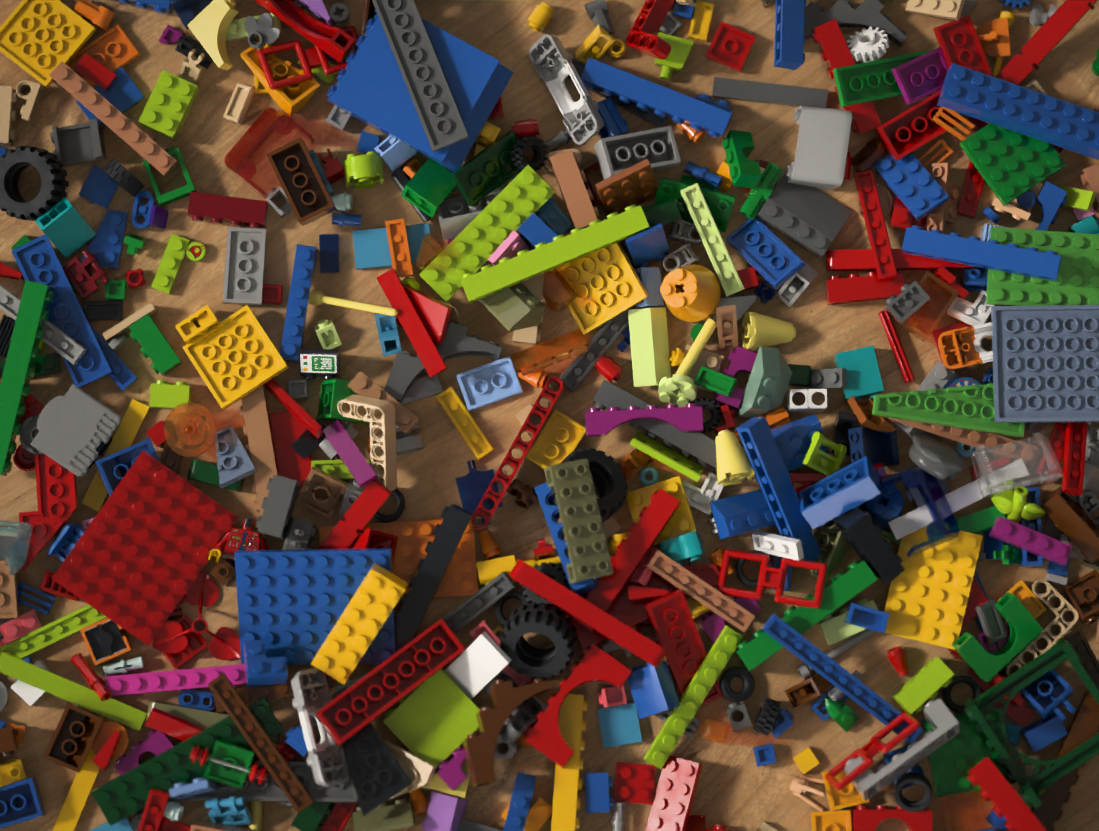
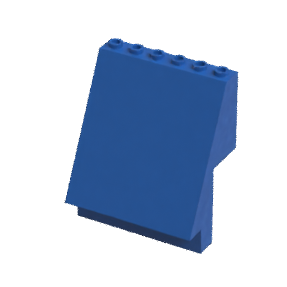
M376 12L374 18H371L366 24L365 28L367 30L364 36L361 35L357 40L355 52H351L346 60L347 66L339 72L336 85L329 89L327 101L380 133L397 138L454 172L462 165L514 72L501 65L498 59L422 19L469 135V138L433 153Z

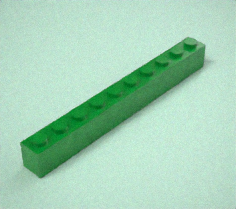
M25 280L0 383V475L7 476V473H10L12 468L10 460L12 454L16 451L17 443L15 440L21 429L20 419L25 414L26 405L24 403L31 389L29 382L30 378H33L35 374V367L33 366L35 359L39 357L40 348H38L39 341L44 337L43 325L44 321L48 319V304L52 302L54 295L52 287Z

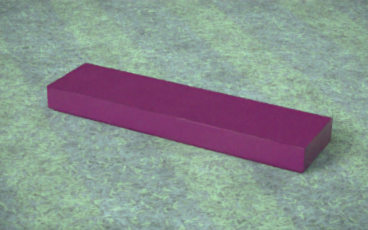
M339 420L322 429L323 434L361 488L378 478Z

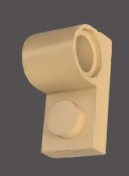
M27 80L20 81L17 84L16 93L26 102V105L23 104L20 110L21 119L32 124L44 88L41 84ZM25 87L31 88L28 95H22V90Z

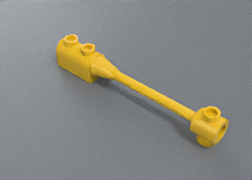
M627 532L611 535L612 539L607 546L610 555H616L618 544L622 539L626 540L628 537ZM514 555L476 562L480 585H487L503 571L509 575L516 564ZM559 556L536 561H524L533 568L537 564L541 566L543 562L547 564L552 562L555 565L561 564Z

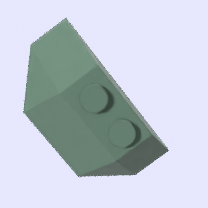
M759 347L737 413L738 417H759L781 407L792 371L778 348Z

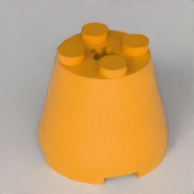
M690 264L675 269L666 275L660 287V292L670 312L678 319L686 322H698L708 319L716 312V307H719L721 302V288L718 277L710 269L701 265Z

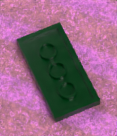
M513 131L507 132L451 173L469 206L475 205L521 171L518 169V166L513 164L516 161L511 159V157H514L511 151H515V148L512 146L517 144L515 142L517 138Z

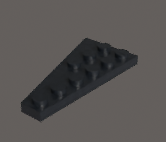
M347 686L331 695L330 702L347 690ZM371 722L342 744L363 817L412 784Z

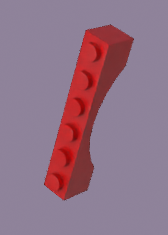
M254 0L339 63L349 53L355 42V39L342 29L327 25L313 18L292 0Z

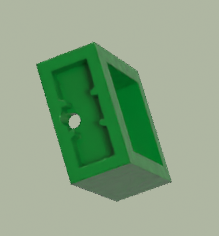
M170 147L165 151L172 157L177 156L188 185L161 195L150 167L152 165L146 160L142 161L161 207L189 197L190 192H197L179 148Z

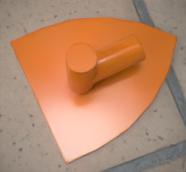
M1008 17L987 21L975 29L985 55L991 57L1011 56Z

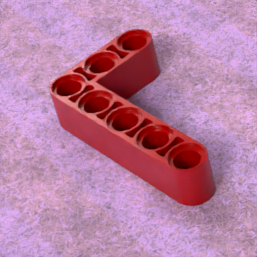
M646 0L626 38V44L640 54L661 60L667 58L672 47L656 35L674 0Z

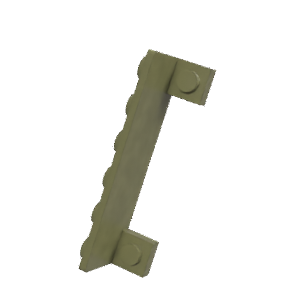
M581 459L545 468L548 488L554 487L571 560V563L566 565L570 584L613 574L588 460Z

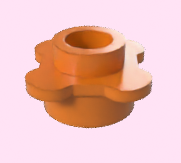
M14 723L8 724L7 727L13 726L14 732H17V744H22L26 727L24 725L16 726Z

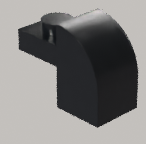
M839 412L835 420L832 441L845 445L847 447L845 455L851 456L848 429L856 428L858 418L855 414L849 412Z

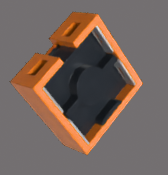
M109 618L80 629L95 666L133 651L128 637L122 634L121 630L123 628Z

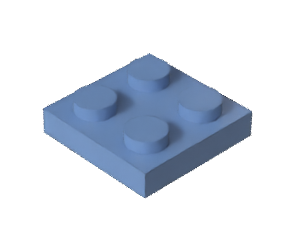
M202 777L194 779L192 784H186L185 782L174 784V788L169 789V793L172 798L183 799L215 791L217 788L215 782Z

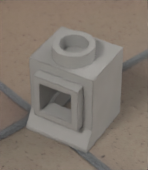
M280 186L277 189L274 187L267 193L266 201L282 218L293 210L284 190ZM280 196L287 202L281 208L274 203Z

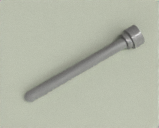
M866 629L826 653V655L833 659L876 632ZM802 663L796 667L803 680L810 678L811 674L814 673V670L807 664Z

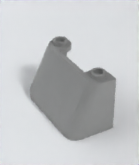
M799 106L794 112V120L799 125L795 161L787 166V182L826 190L840 187L845 173L852 112L840 109Z

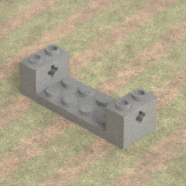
M940 698L936 701L931 700L925 705V720L932 730L923 736L924 739L910 744L906 752L895 755L892 758V762L887 766L885 764L880 766L876 770V774L868 768L851 782L865 801L960 733L959 722ZM861 756L858 758L853 757L847 761L844 767L846 776L864 762Z

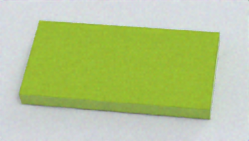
M639 431L636 432L629 444L696 482L699 481L704 471V467Z

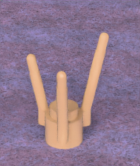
M801 774L800 777L794 776L789 789L794 792L793 795L801 798L817 810L824 811L815 802L801 794H805L807 790L825 796L824 792L809 787V783L805 782L824 784L823 779L806 777Z

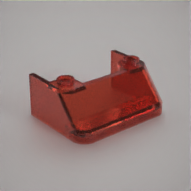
M267 108L227 153L224 162L231 172L266 199L265 191L251 180L256 173V165L250 158L274 130L281 135H287L294 129L311 144L314 143L313 136L286 114L275 108Z

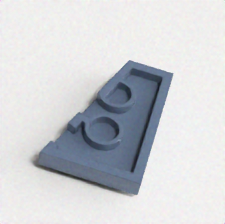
M232 425L214 432L221 489L256 472Z

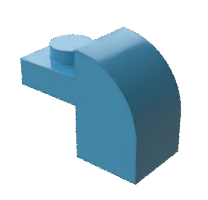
M374 313L383 356L397 354L398 352L402 353L395 316Z

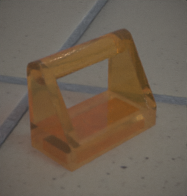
M429 233L423 238L417 257L416 266L419 272H422L443 251L442 246Z

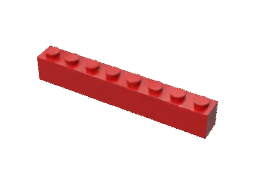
M660 489L659 492L656 490L650 498L652 502L648 508L644 507L639 514L640 520L637 524L633 523L628 530L630 534L627 539L620 541L617 546L618 552L616 555L610 556L613 574L598 577L599 580L596 581L598 588L584 594L585 600L606 613L681 505L679 500L663 489ZM573 617V619L581 623L583 626H585L592 632L595 631L593 628L589 627L588 625Z

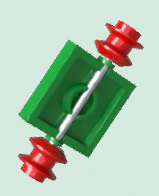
M216 739L211 754H209L208 747L201 750L198 744L197 748H192L189 757L193 759L192 764L195 761H199L200 766H203L208 762L204 778L242 789L246 775H249L250 782L257 779L259 785L262 781H266L268 770H265V766L261 769L258 768V763H255L250 767L254 755L253 750Z

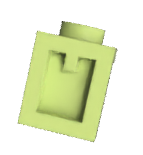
M332 319L321 320L314 326L323 349H333L342 345Z

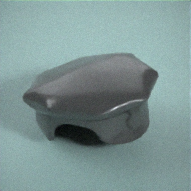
M924 433L913 436V445L909 450V457L925 472L940 480L946 478L953 480L960 471L968 470L964 459L946 443Z

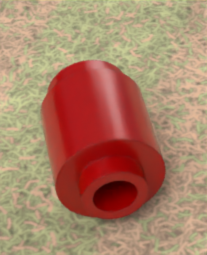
M532 118L515 121L514 126H511V131L514 132L519 140H521V137L540 135L537 120H532Z
M605 354L595 364L597 371L610 382L613 380L617 382L624 374L622 372L623 367Z

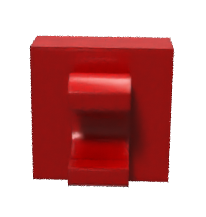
M545 539L537 540L539 548L533 549L535 560L555 557L552 545L546 546Z

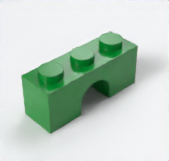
M730 130L723 139L722 147L725 150L726 162L729 166V174L732 178L733 186L755 189L762 174L759 162L748 159L755 147L751 132Z

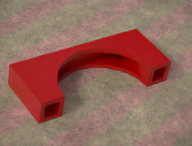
M594 644L591 647L587 646L581 654L583 656L581 662H576L570 670L572 672L571 676L568 679L564 678L558 686L560 688L558 694L555 695L553 693L547 702L549 704L548 708L545 711L541 710L535 718L537 720L535 726L532 727L530 725L524 734L526 736L525 742L561 768L566 766L575 753L565 743L559 730V712L565 698L575 688L590 682H606L621 689L632 673L631 670Z

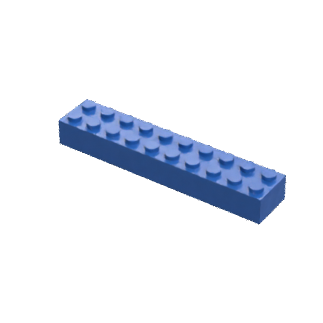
M954 63L948 69L937 106L945 107L1099 160V112Z

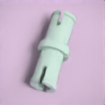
M142 656L128 660L123 658L119 662L103 664L105 676L118 673L127 674V671L144 668Z

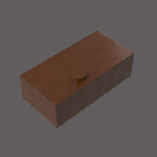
M301 137L266 154L302 226L337 210Z

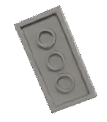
M228 227L223 292L224 304L262 305L266 229Z

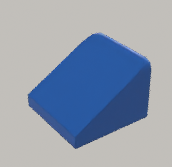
M362 131L356 151L364 154L375 151L374 148L379 145L381 138Z

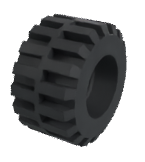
M543 562L541 566L538 564L534 566L541 573L551 579H556V582L571 590L565 571L559 565H555L552 562H549V564ZM522 585V588L526 590L523 591V595L528 603L536 602L537 605L547 603V606H555Z

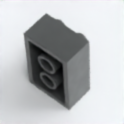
M274 475L273 479H269L267 485L269 490L268 497H264L262 502L263 515L258 517L256 527L259 528L258 532L281 539L286 538L290 518L292 517L299 493L300 482Z

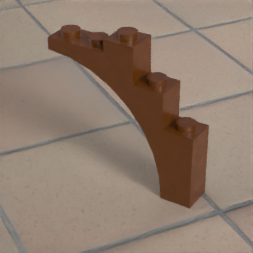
M545 678L533 681L534 684L526 685V682L516 684L515 688H513L512 680L500 679L494 681V684L490 687L494 708L486 706L480 708L481 711L476 714L481 735L479 736V733L469 734L463 741L473 788L493 784L496 781L494 750L504 722L520 704L536 695L550 691L553 688L551 680L545 681Z

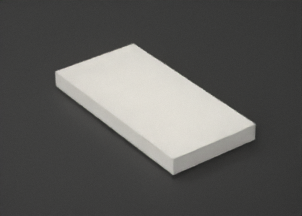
M483 632L444 672L471 700L511 659L486 632Z

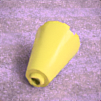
M752 311L745 312L741 327H744V333H741V341L744 349L752 350L760 346L768 347L789 343L796 337V327H793V324Z
M729 430L720 431L715 438L718 484L731 486L742 483V479L745 477L748 480L752 479L755 476V472L735 433Z

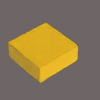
M809 747L793 757V760L803 774L820 764Z

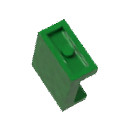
M429 158L405 185L401 196L432 218L439 206L458 186L450 171Z

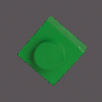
M110 280L106 283L105 299L125 301L126 280Z

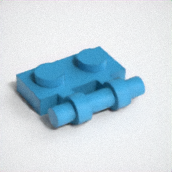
M230 796L229 799H220L218 797L205 801L206 808H213L209 811V817L214 823L230 826L252 824L253 817L248 807L239 806L245 804L244 797Z

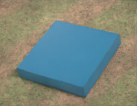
M635 703L597 709L604 748L642 742Z

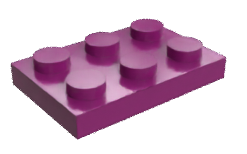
M938 47L892 69V72L908 105L942 89L949 68L942 48Z

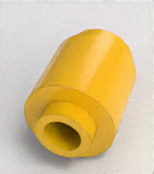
M541 2L527 19L528 26L536 32L538 30L543 31L553 17L552 13L554 10L546 3Z

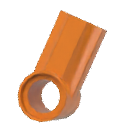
M78 0L74 9L76 14L91 21L94 26L104 31L107 30L115 16L109 9L103 6L99 7L88 0Z

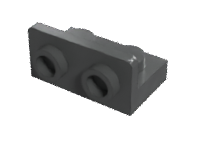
M916 281L912 284L907 282L900 289L902 293L897 297L892 295L886 301L888 305L884 309L889 311L900 324L930 300V297Z

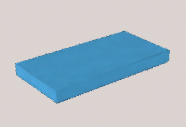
M429 223L406 226L411 263L432 262ZM386 228L352 231L356 270L392 266Z

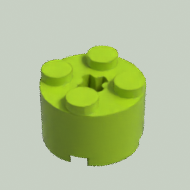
M370 151L366 155H358L356 153L347 155V159L344 161L347 187L350 188L351 184L355 185V189L376 187V183L381 181V184L384 183L382 158L377 155V152Z

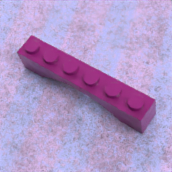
M697 403L686 404V407L679 408L678 404L667 405V408H659V405H649L647 409H639V406H629L628 410H620V407H609L608 411H601L600 408H589V412H585L586 437L606 436L621 424L639 419L663 421L675 426L682 432L703 431L702 406L698 407Z

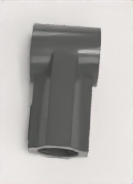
M594 0L585 4L590 20H593L595 28L600 25L610 35L615 33L605 0Z

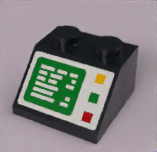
M299 349L300 375L304 376V379L316 380V377H323V380L340 377L339 351L332 349Z

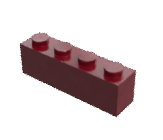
M190 192L187 214L192 218V221L203 222L206 219L211 220V223L214 224L230 222L231 226L236 227L246 224L249 225V228H261V226L266 227L269 204L267 201Z

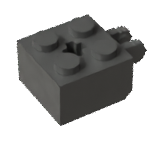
M291 517L282 550L313 549L310 547L312 540L316 539L318 529L315 528L316 524Z

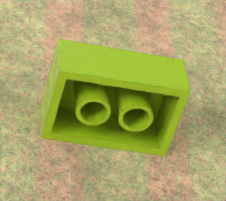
M162 70L139 118V124L176 142L200 89L197 85Z
M933 657L891 698L904 712L917 714L924 708L923 703L926 700L931 701L939 694L937 690L940 687L945 688L953 681L951 677L954 673L939 657Z

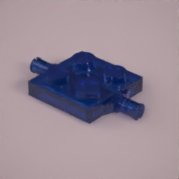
M471 460V462H467L470 473L466 476L455 478L462 508L474 514L495 475L493 469L477 471L475 460ZM497 483L493 484V490L499 493ZM485 500L483 506L491 510L494 507V503L491 500ZM500 501V503H499V505H498L497 508L502 507V502H501V501Z

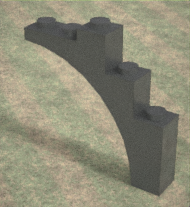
M838 0L826 14L818 3L814 4L812 1L804 9L806 23L803 35H805V40L811 37L813 28L833 19H836L839 28H865V30H868L869 27H872L874 30L879 27L880 31L884 30L888 39L899 47L906 42L907 37L905 36L906 32L902 28H896L891 23L892 20L889 16L881 14L885 7L882 5V0H864L856 10L853 9L854 6L850 1Z
M460 322L449 323L442 344L434 342L444 361L463 356H485L499 360L502 353V347H499V344L489 341L487 343L481 341V338L478 336H467L468 328ZM406 351L397 353L384 388L400 404L413 383L426 372L418 354L415 358L413 354Z

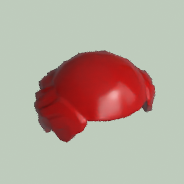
M19 445L13 456L14 464L23 471L35 470V455L25 450L22 445Z

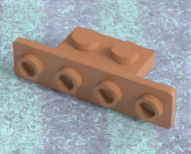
M932 163L931 176L947 193L949 201L927 215L926 231L931 232V229L941 230L942 234H944L945 223L955 224L959 191L957 185L949 183V163Z

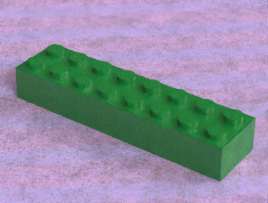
M856 560L846 567L848 569L847 572L843 573L841 571L831 578L832 582L829 585L825 583L820 608L803 606L796 608L791 606L783 612L785 616L781 620L799 634H802L878 579L864 560L861 562ZM809 594L803 599L814 600L815 595L811 596ZM762 629L752 634L753 639L749 642L746 639L738 644V650L735 651V654L748 671H751L784 647Z

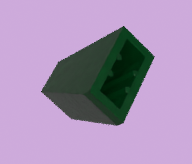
M678 196L643 207L642 210L650 229L660 223L663 226L681 219L685 215L686 206Z

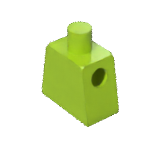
M659 32L658 37L670 44L672 48L667 58L663 60L655 58V66L662 68L659 78L670 81L673 72L681 73L692 50L694 41Z

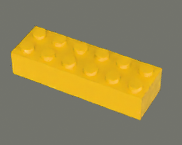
M374 563L316 653L311 665L344 685L404 593L408 583Z

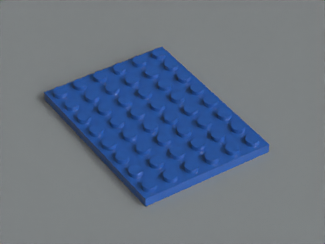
M391 548L236 550L234 553L241 664H245L244 642L264 640L266 658L286 657L287 665H311L316 653L373 564L376 563L393 574ZM394 608L358 664H381L396 653Z

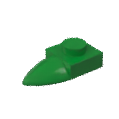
M829 697L825 698L828 714L844 731L847 732L860 719L841 700L833 701Z

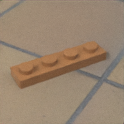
M361 371L348 384V388L357 395L391 402L395 407L396 427L406 435L419 422L418 417Z

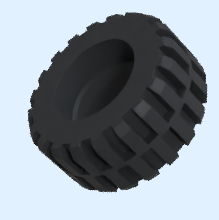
M19 146L16 149L8 150L6 152L7 156L2 155L0 157V209L6 211V214L10 217L35 221L61 201L62 198L67 196L68 192H65V188L69 187V181L65 180V177L68 176L67 171L62 169L64 164L61 160H57L55 154L42 148ZM33 165L40 173L41 188L38 195L33 200L27 202L19 193L18 180L22 171L28 166Z
M580 448L577 451L571 452L561 463L581 459L588 460L592 481L600 493V498L596 499L601 520L604 523L625 503L624 500L628 494L626 491L628 489L627 481H625L626 476L620 470L621 466L619 463L616 464L612 456L605 455L606 452L601 450L597 452L595 448ZM553 487L551 489L552 497H555L554 502L556 506H558L555 490Z
M534 602L529 603L528 606L524 604L515 609L507 618L500 638V648L511 659L508 665L511 668L514 667L517 673L526 674L528 678L533 676L536 679H542L543 677L548 679L554 677V674H561L570 665L577 645L578 637L576 636V627L573 626L574 622L570 617H566L567 614L564 611L557 610V607L553 605L551 607L547 606V603L537 605ZM527 633L543 634L551 639L555 646L549 649L533 647L524 639L523 635Z

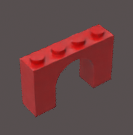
M857 805V809H852V831H875L877 825L887 818L902 820L909 828V831H932V810L927 809V807L918 812L906 811L899 805H896V809H888V805H876V809H868V805Z

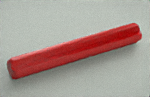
M883 310L879 312V318L905 383H909L915 380V376L890 313Z

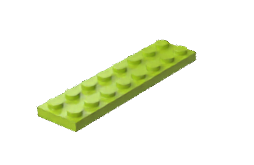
M527 165L444 248L419 276L447 302L462 287L460 280L463 279V275L472 271L475 274L513 230L516 232L528 217L535 213L555 191Z

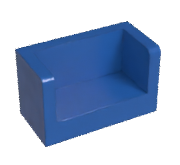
M850 603L844 622L884 633L890 614Z

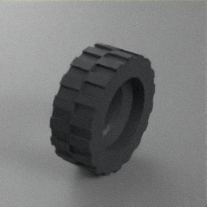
M113 158L102 169L134 198L144 188V184Z

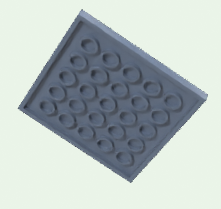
M1099 305L992 306L994 422H1099Z

